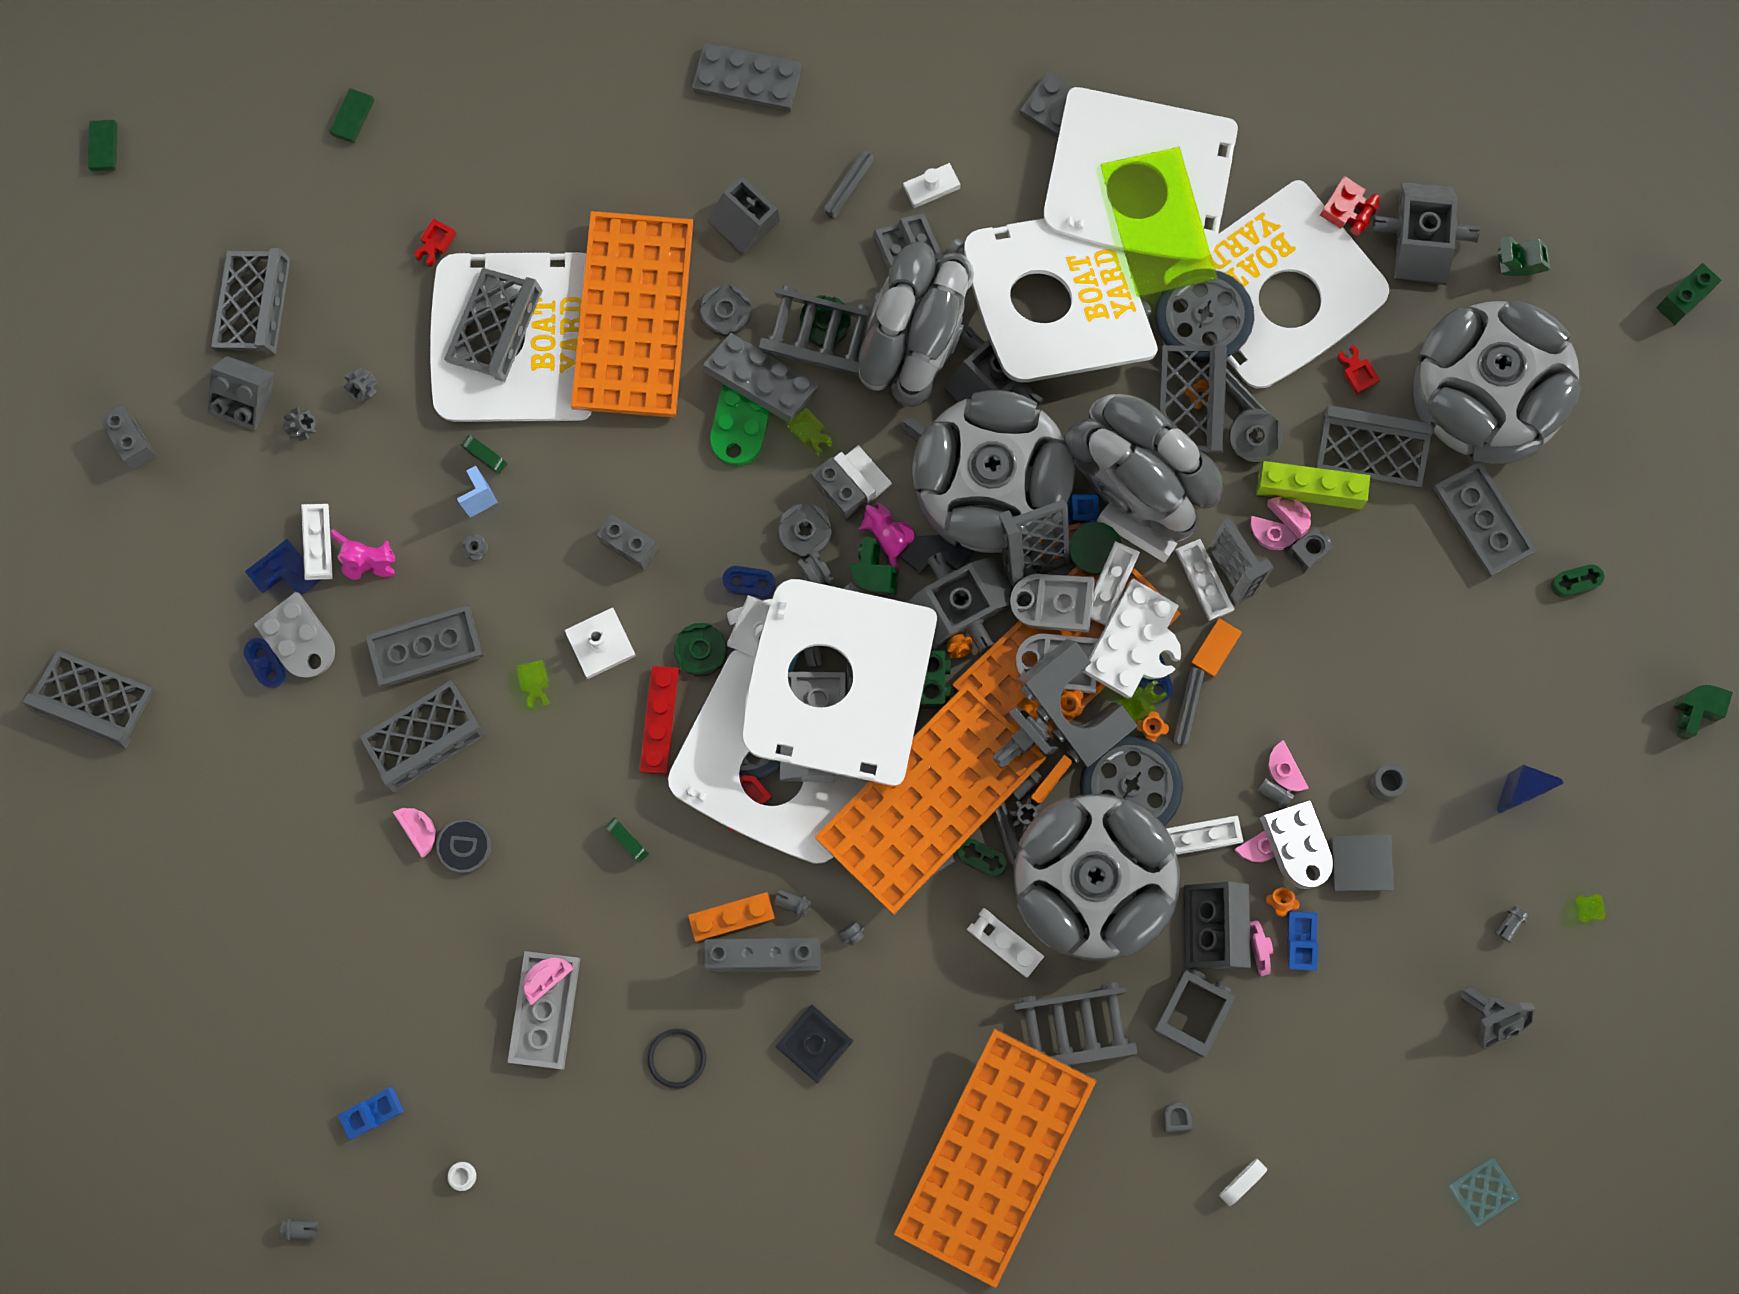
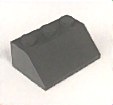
M1228 881L1184 885L1186 968H1251L1249 884Z

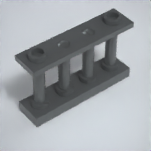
M783 285L782 289L775 287L774 293L782 301L773 334L769 336V339L761 337L760 350L764 353L859 377V358L857 356L870 307L858 304L856 308L797 293L798 289ZM793 301L805 304L807 307L798 340L794 342V345L784 343L782 337ZM817 308L832 311L823 347L819 348V352L809 350L807 345ZM842 314L857 318L847 355H844V358L834 356L832 351Z
M818 938L705 939V968H710V972L821 971V943L818 942Z
M1118 982L1101 985L1102 990L1050 999L1036 1001L1035 996L1019 998L1018 1004H1014V1011L1024 1010L1029 1045L1042 1052L1035 1008L1051 1005L1058 1049L1056 1050L1057 1055L1050 1057L1065 1065L1137 1054L1136 1043L1128 1044V1038L1124 1037L1117 998L1118 994L1126 992V988L1118 987ZM1106 996L1114 1040L1111 1041V1047L1101 1048L1100 1043H1097L1090 999ZM1079 1001L1086 1045H1083L1084 1051L1073 1052V1048L1069 1047L1062 1003Z

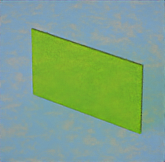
M1180 146L1100 164L1105 181L1104 184L1107 188L1131 274L1130 278L1133 281L1137 297L1218 279Z

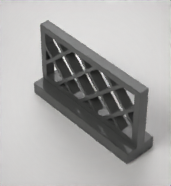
M270 248L269 251H227L211 346L214 350L263 351L265 354H276L291 258L280 248ZM244 259L246 264L235 272L233 270L234 260ZM262 259H268L267 267L259 273L254 266ZM252 269L256 276L245 284L241 277ZM238 280L243 288L231 296L229 293L230 287ZM262 281L264 284L263 291L255 297L250 290ZM248 293L253 300L241 308L237 301ZM234 305L239 312L230 320H227L225 317L226 311ZM258 305L260 313L251 321L246 314ZM244 317L249 324L238 333L233 325ZM230 329L235 336L227 343H221L222 335ZM254 329L256 332L255 343H246L242 338Z
M482 268L444 360L450 364L491 375L496 380L505 382L543 291L536 279L529 277L521 279ZM487 277L497 279L498 286L488 291L484 289ZM514 284L521 286L518 294L510 298L505 291L506 288ZM502 291L506 300L492 306L489 297ZM486 299L489 308L476 314L474 310L476 303ZM509 306L511 309L509 317L499 321L496 312ZM493 314L496 323L483 329L479 320ZM476 322L480 331L466 337V327ZM500 329V339L490 344L486 335ZM483 337L487 346L473 352L470 343ZM465 345L470 352L469 355L461 359L454 357L457 349ZM490 352L492 358L488 367L479 365L476 358Z
M1163 345L1160 412L1166 416V408L1175 401L1184 412L1174 422L1166 416L1169 422L1179 429L1176 424L1188 415L1197 426L1187 436L1190 437L1199 428L1207 435V446H1197L1199 452L1223 453L1227 346ZM1168 352H1180L1186 360L1174 369L1168 363ZM1185 352H1193L1189 357L1185 354ZM1199 352H1210V363L1201 370L1192 359ZM1190 362L1199 373L1187 383L1178 372ZM1169 368L1172 371V373L1167 377V371ZM1210 368L1208 377L1205 372ZM1176 375L1185 386L1173 396L1167 389V382ZM1201 375L1209 382V389L1202 396L1191 387ZM1187 389L1198 398L1188 409L1177 400ZM1168 394L1171 397V399L1166 403V397ZM1209 394L1207 404L1203 399ZM1202 402L1208 408V415L1199 423L1190 411ZM1208 420L1206 430L1202 425Z
M1331 405L1325 409L1316 468L1370 475L1371 480L1422 488L1431 435H1433L1435 424ZM1330 425L1340 426L1346 436L1334 443L1328 434ZM1347 428H1353L1355 430L1349 432ZM1359 430L1367 431L1372 438V441L1363 447H1360L1352 436ZM1373 432L1381 434L1378 437H1376ZM1386 434L1392 435L1399 444L1389 452L1384 449L1378 440ZM1400 437H1404V438H1408V439H1406L1405 441L1402 442V440L1400 439ZM1349 438L1357 451L1345 458L1337 445ZM1411 439L1423 441L1422 451L1415 457L1412 456L1405 446ZM1328 441L1331 446L1326 449V444ZM1375 443L1383 456L1371 463L1363 450ZM1401 447L1409 461L1397 467L1389 454ZM1333 448L1341 462L1335 466L1323 465L1325 453ZM1358 453L1368 465L1361 471L1353 470L1348 463V460ZM1418 457H1420V462H1419V464H1418L1417 461L1415 460V459H1417ZM1384 458L1387 459L1394 469L1387 476L1380 475L1373 466ZM1411 462L1418 471L1416 481L1407 480L1400 471ZM1344 463L1346 468H1340L1339 466ZM1370 468L1373 473H1368L1365 471ZM1396 473L1399 476V478L1390 476Z
M1064 499L1012 517L1009 510L999 513L1000 528L1004 540L1008 544V548L1002 549L1004 572L1012 589L1026 576L1038 573L1044 574L1070 564L1068 509ZM1058 512L1052 518L1049 517L1051 514ZM1031 522L1027 527L1021 526L1023 524ZM1042 523L1045 524L1040 530L1037 529ZM1055 526L1058 527L1054 532H1050ZM1029 536H1033L1028 542L1025 541ZM1043 538L1046 539L1042 544H1038ZM1056 541L1059 542L1055 547H1051ZM1031 550L1034 551L1030 556H1026ZM1043 553H1047L1042 559L1039 558ZM1056 556H1062L1061 558L1053 560Z
M1230 517L1221 522L1208 550L1234 589L1229 599L1235 607L1258 593L1274 567L1268 558L1260 563L1258 562Z
M57 650L32 694L28 693L23 703L34 713L127 749L131 742L129 736L155 690L150 686ZM61 660H65L71 663L73 670L58 675L57 667ZM93 671L97 680L82 685L79 674ZM75 676L78 687L64 692L61 681ZM112 680L118 681L120 690L106 694L103 684ZM57 683L59 694L51 697L42 695L46 686ZM99 685L102 696L87 701L85 690ZM137 689L144 692L140 701L130 704L127 693ZM80 692L83 703L74 707L69 706L66 697ZM123 695L126 706L111 711L108 700ZM104 702L107 713L99 716L92 715L90 707ZM128 711L130 719L125 728L116 725L113 716Z
M450 680L360 736V739L379 770L384 784L395 793L485 737L486 734L453 680ZM452 690L455 695L452 706L440 704L442 695ZM424 706L432 707L429 720L417 718L419 709ZM438 708L450 711L447 723L435 722ZM456 712L465 713L469 718V721L461 726L452 725ZM402 720L409 721L405 735L394 733L396 724ZM415 723L427 725L423 738L411 736ZM433 726L445 728L443 736L437 741L429 739ZM378 735L386 736L382 749L373 748L370 740ZM392 737L404 739L400 752L388 750ZM409 741L421 742L419 752L414 755L406 754ZM386 755L398 757L396 766L386 771L383 766Z

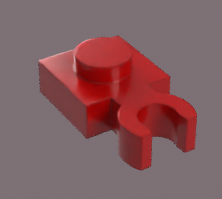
M433 218L420 238L424 246L419 247L415 251L414 257L416 260L420 261L422 256L429 255L426 264L432 267L436 262L435 254L439 252L444 255L457 235L456 231Z
M1352 345L1349 349L1352 358L1345 357L1341 351L1337 355V359L1340 364L1347 366L1343 375L1355 395L1378 384L1380 378L1367 358L1362 361L1359 360V350L1355 345Z

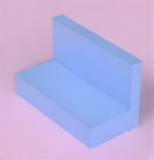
M476 466L466 470L476 489L457 498L459 504L470 518L498 503L488 483Z

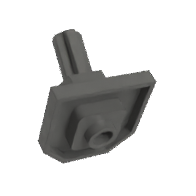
M1015 707L1009 714L1022 728L992 758L997 766L1004 768L1017 756H1023L1036 744L1045 754H1053L1059 748L1047 732L1050 728L1042 718H1035L1023 708Z
M1471 986L1467 987L1461 995L1462 1001L1482 1013L1479 1044L1483 1051L1518 1036L1534 1022L1536 1009L1531 1002H1518L1509 1006L1495 996L1489 999Z

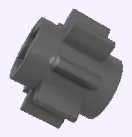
M359 367L354 372L350 371L344 377L348 381L344 388L351 398L359 399L360 402H363L366 398L370 399L376 394V390L373 387L378 383L371 372L362 370Z
M297 407L290 410L289 414L283 416L285 419L283 429L290 436V439L298 437L300 441L308 439L309 435L316 433L314 429L316 419L309 413L310 410L301 412V409Z
M1030 798L1024 805L1017 801L1016 807L1019 809L1018 812H1010V816L1016 817L1017 820L1013 827L1015 828L1020 825L1023 827V833L1031 822L1028 819L1024 821L1021 819L1022 811L1024 810L1026 813L1031 811L1033 813L1031 820H1033L1041 808L1040 804L1036 807L1031 805Z

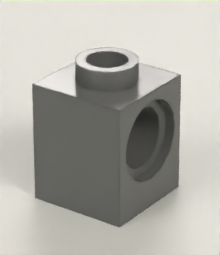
M1314 528L1291 546L1287 554L1300 570L1306 573L1333 549L1331 546L1332 542L1327 534L1322 531L1319 532L1317 528ZM1312 544L1316 546L1318 553H1309L1306 545Z

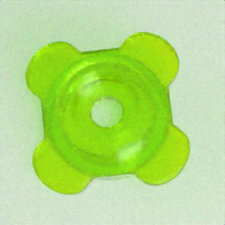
M1595 893L1589 897L1579 895L1575 899V903L1579 906L1580 913L1578 918L1581 922L1585 923L1590 919H1597L1598 921L1605 919V905L1600 894ZM1591 905L1593 910H1589L1588 906Z

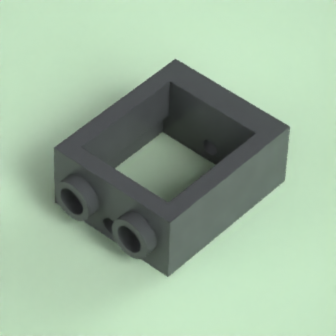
M1191 969L1190 972L1185 970L1181 973L1153 1032L1204 1058L1207 1056L1236 997L1230 994L1231 989L1219 982L1213 985L1205 981L1206 976ZM1187 982L1224 1000L1203 1043L1167 1024Z

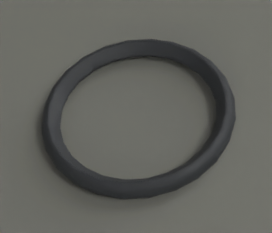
M670 1029L661 1033L653 1041L648 1052V1067L651 1074L659 1083L669 1088H683L691 1085L703 1073L706 1064V1051L703 1043L695 1034L685 1029ZM679 1034L689 1037L696 1043L701 1059L698 1070L691 1078L676 1083L667 1081L658 1074L654 1066L653 1057L660 1041L670 1035Z

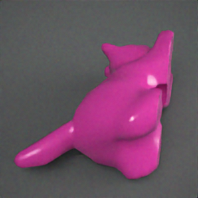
M877 503L874 507L867 505L866 511L863 514L862 525L858 530L872 531L877 537L880 547L887 554L889 565L899 569L897 556L904 551L908 544L914 541L913 528L906 522H893L889 510L882 504Z
M334 529L330 531L332 538L342 545L338 560L342 563L341 571L346 577L357 580L361 578L364 571H371L380 577H392L395 575V571L389 565L395 562L396 557L389 547L388 540L379 548H372L357 541H349Z

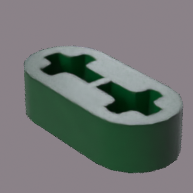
M468 435L461 443L462 448L497 474H500L508 465L504 459L471 435Z
M1594 564L1566 570L1553 578L1551 589L1559 597H1569L1589 592L1598 588L1603 583L1605 578L1604 572L1599 566ZM1588 572L1590 575L1596 576L1593 584L1591 580L1581 581V578L1585 577ZM1562 580L1565 582L1574 580V584L1570 585L1567 590L1559 585Z
M615 817L605 825L607 830L638 863L649 855L643 846Z
M968 839L957 850L960 861L988 876L998 877L1005 871L1007 863L1004 855L977 840ZM974 845V851L981 855L980 859L972 855L969 859L965 858V852L962 848ZM985 857L989 860H993L995 857L999 858L998 864L1002 866L1001 869L995 868L994 871H990V865L983 861V858Z

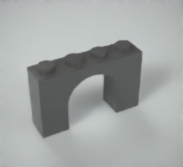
M1066 639L1017 680L1022 686L1020 692L1029 702L1033 701L1038 707L1035 710L1037 715L1045 723L1048 721L1052 726L1053 730L1051 733L1060 744L1064 743L1069 749L1066 752L1068 757L1076 765L1080 763L1089 767L1134 730L1137 725L1125 708L1115 702L1110 703L1086 723L1073 725L1065 719L1060 706L1062 691L1071 679L1091 664V661L1077 642Z

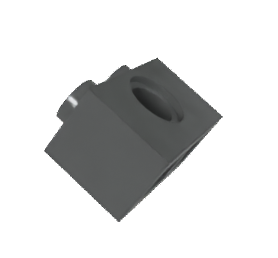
M121 405L99 418L121 458L131 468L136 470L157 457L136 419L125 407Z
M832 457L811 473L813 484L846 521L866 505V497Z
M613 514L609 516L597 534L601 544L644 571L659 550L655 540Z

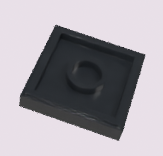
M811 1004L776 1045V1048L818 1084L854 1041Z

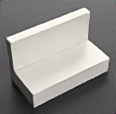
M859 445L847 455L841 452L834 457L836 463L863 492L867 504L892 485L891 481Z

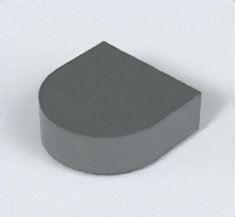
M1175 1102L1165 1108L1163 1113L1165 1132L1194 1130L1192 1112L1186 1104Z

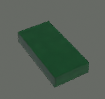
M349 88L329 130L330 134L355 143L374 103L373 96Z
M115 120L89 121V170H116L117 122Z

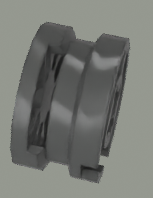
M816 550L810 553L809 558L805 559L806 563L801 559L797 561L807 581L822 585L827 584L828 586L834 583L833 577L829 576L831 573Z

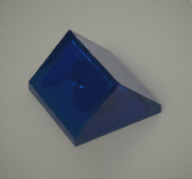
M1522 765L1508 773L1497 810L1500 814L1549 792L1564 783L1559 777Z

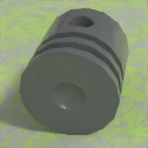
M1394 764L1384 765L1373 773L1369 779L1371 794L1381 801L1393 800L1402 794L1408 786L1407 773L1403 768Z

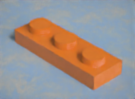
M768 892L688 915L695 942L775 920Z

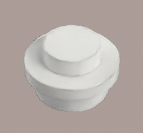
M467 1162L454 1164L448 1172L450 1186L458 1191L470 1189L476 1181L475 1168Z

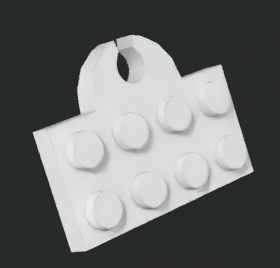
M1131 579L1089 657L1091 664L1082 672L1127 699L1133 696L1142 677L1160 679L1172 673L1175 668L1172 665H1163L1159 660V655L1161 652H1165L1173 661L1177 662L1181 659L1180 644L1176 636L1167 629L1179 605L1137 580Z

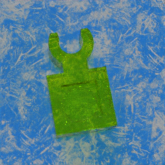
M807 407L794 417L790 423H787L788 429L804 446L808 442H812L813 450L819 456L822 455V450L818 447L820 442H826L830 447L833 445L828 435L820 433L824 430V426Z
M544 660L517 665L521 691L523 693L530 692L527 704L531 710L535 709L534 700L536 698H542L543 705L545 707L548 706L549 699L542 692L543 688L549 687Z
M1157 680L1149 683L1144 691L1141 687H1138L1131 698L1127 699L1124 697L1117 702L1125 708L1135 723L1156 709L1152 703H1158L1167 696L1166 692L1160 695L1154 694L1153 687L1158 684Z

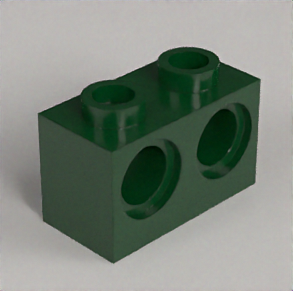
M1702 262L1656 308L1676 325L1711 293L1722 280Z
M930 651L929 661L936 662L939 665V669L935 672L926 671L919 709H942L945 706V701H950V685H945V675H950L951 660L945 659V651ZM929 687H933L938 690L939 695L934 699H929L924 695V691Z

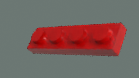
M652 666L640 764L641 773L668 775L679 668Z

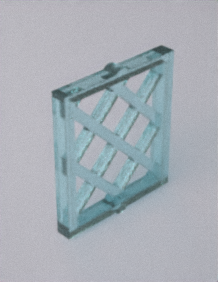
M1494 1157L1450 1184L1460 1199L1462 1206L1467 1210L1477 1226L1521 1199ZM1487 1166L1486 1175L1477 1173ZM1492 1166L1499 1172L1500 1179L1490 1176ZM1471 1177L1470 1186L1460 1184ZM1475 1177L1485 1179L1483 1189L1474 1187ZM1489 1180L1499 1182L1497 1192L1488 1191ZM1503 1183L1512 1192L1511 1196L1502 1194ZM1459 1187L1469 1189L1467 1200L1460 1194ZM1473 1191L1483 1193L1481 1203L1471 1201ZM1487 1194L1497 1196L1495 1207L1485 1204ZM1501 1197L1510 1199L1499 1207ZM1470 1205L1480 1207L1479 1217H1475L1470 1209ZM1484 1208L1494 1210L1483 1217Z

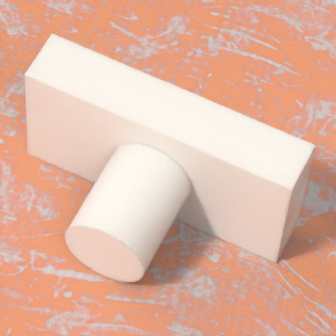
M950 163L937 169L930 168L926 170L925 174L904 182L903 188L915 209L960 189V183Z

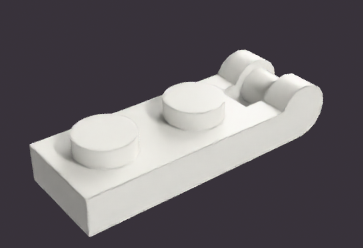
M983 908L978 914L980 916L975 924L971 923L966 930L1025 978H1028L1044 956L998 920L992 913ZM988 924L995 928L990 936L983 932Z

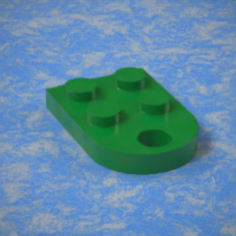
M723 384L712 426L710 442L714 454L720 461L730 466H743L755 460L762 450L770 411ZM732 446H737L741 449V454L736 458H731L727 455V450Z

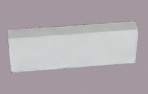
M1110 503L1097 519V522L1113 527L1121 537L1162 562H1166L1177 545L1175 542L1165 541L1156 536L1151 528L1138 524L1129 515L1119 511Z
M328 504L301 505L305 580L332 579Z
M1201 539L1177 548L1175 552L1208 621H1213L1233 612L1235 609Z
M1115 541L1094 588L1091 610L1092 620L1107 625L1139 556V551Z
M1238 816L1166 828L1175 844L1177 855L1243 843Z

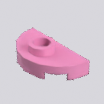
M1281 497L1268 500L1267 507L1299 539L1308 533L1311 525V513L1304 504L1295 499L1294 502L1281 500Z
M1255 516L1250 517V530L1261 546L1269 550H1283L1299 539L1285 524Z
M1284 740L1273 748L1269 756L1268 770L1270 777L1277 785L1286 790L1290 789L1294 792L1308 790L1309 787Z
M401 808L394 811L395 817L419 855L424 858L431 851L435 842L436 830L432 820L424 812L414 808Z
M1265 831L1234 849L1242 859L1251 862L1262 863L1275 857Z
M1250 921V941L1258 975H1270L1271 963L1269 954L1273 953L1271 940L1269 937L1265 938L1259 921Z
M559 958L542 960L534 965L526 974L523 982V993L530 1005L573 970L572 965Z

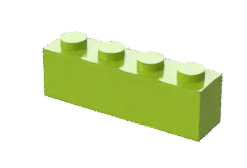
M1263 461L1258 472L1256 496L1281 497V499L1286 500L1295 499L1301 502L1362 509L1368 501L1370 475Z

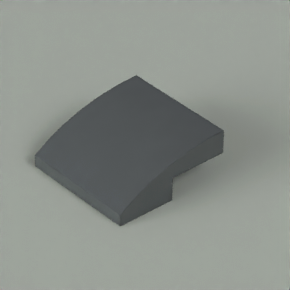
M924 213L901 218L898 224L876 229L873 233V237L889 272L898 253L912 242H923L929 245L934 252L935 262L942 256Z
M1391 835L1332 836L1336 892L1394 891Z

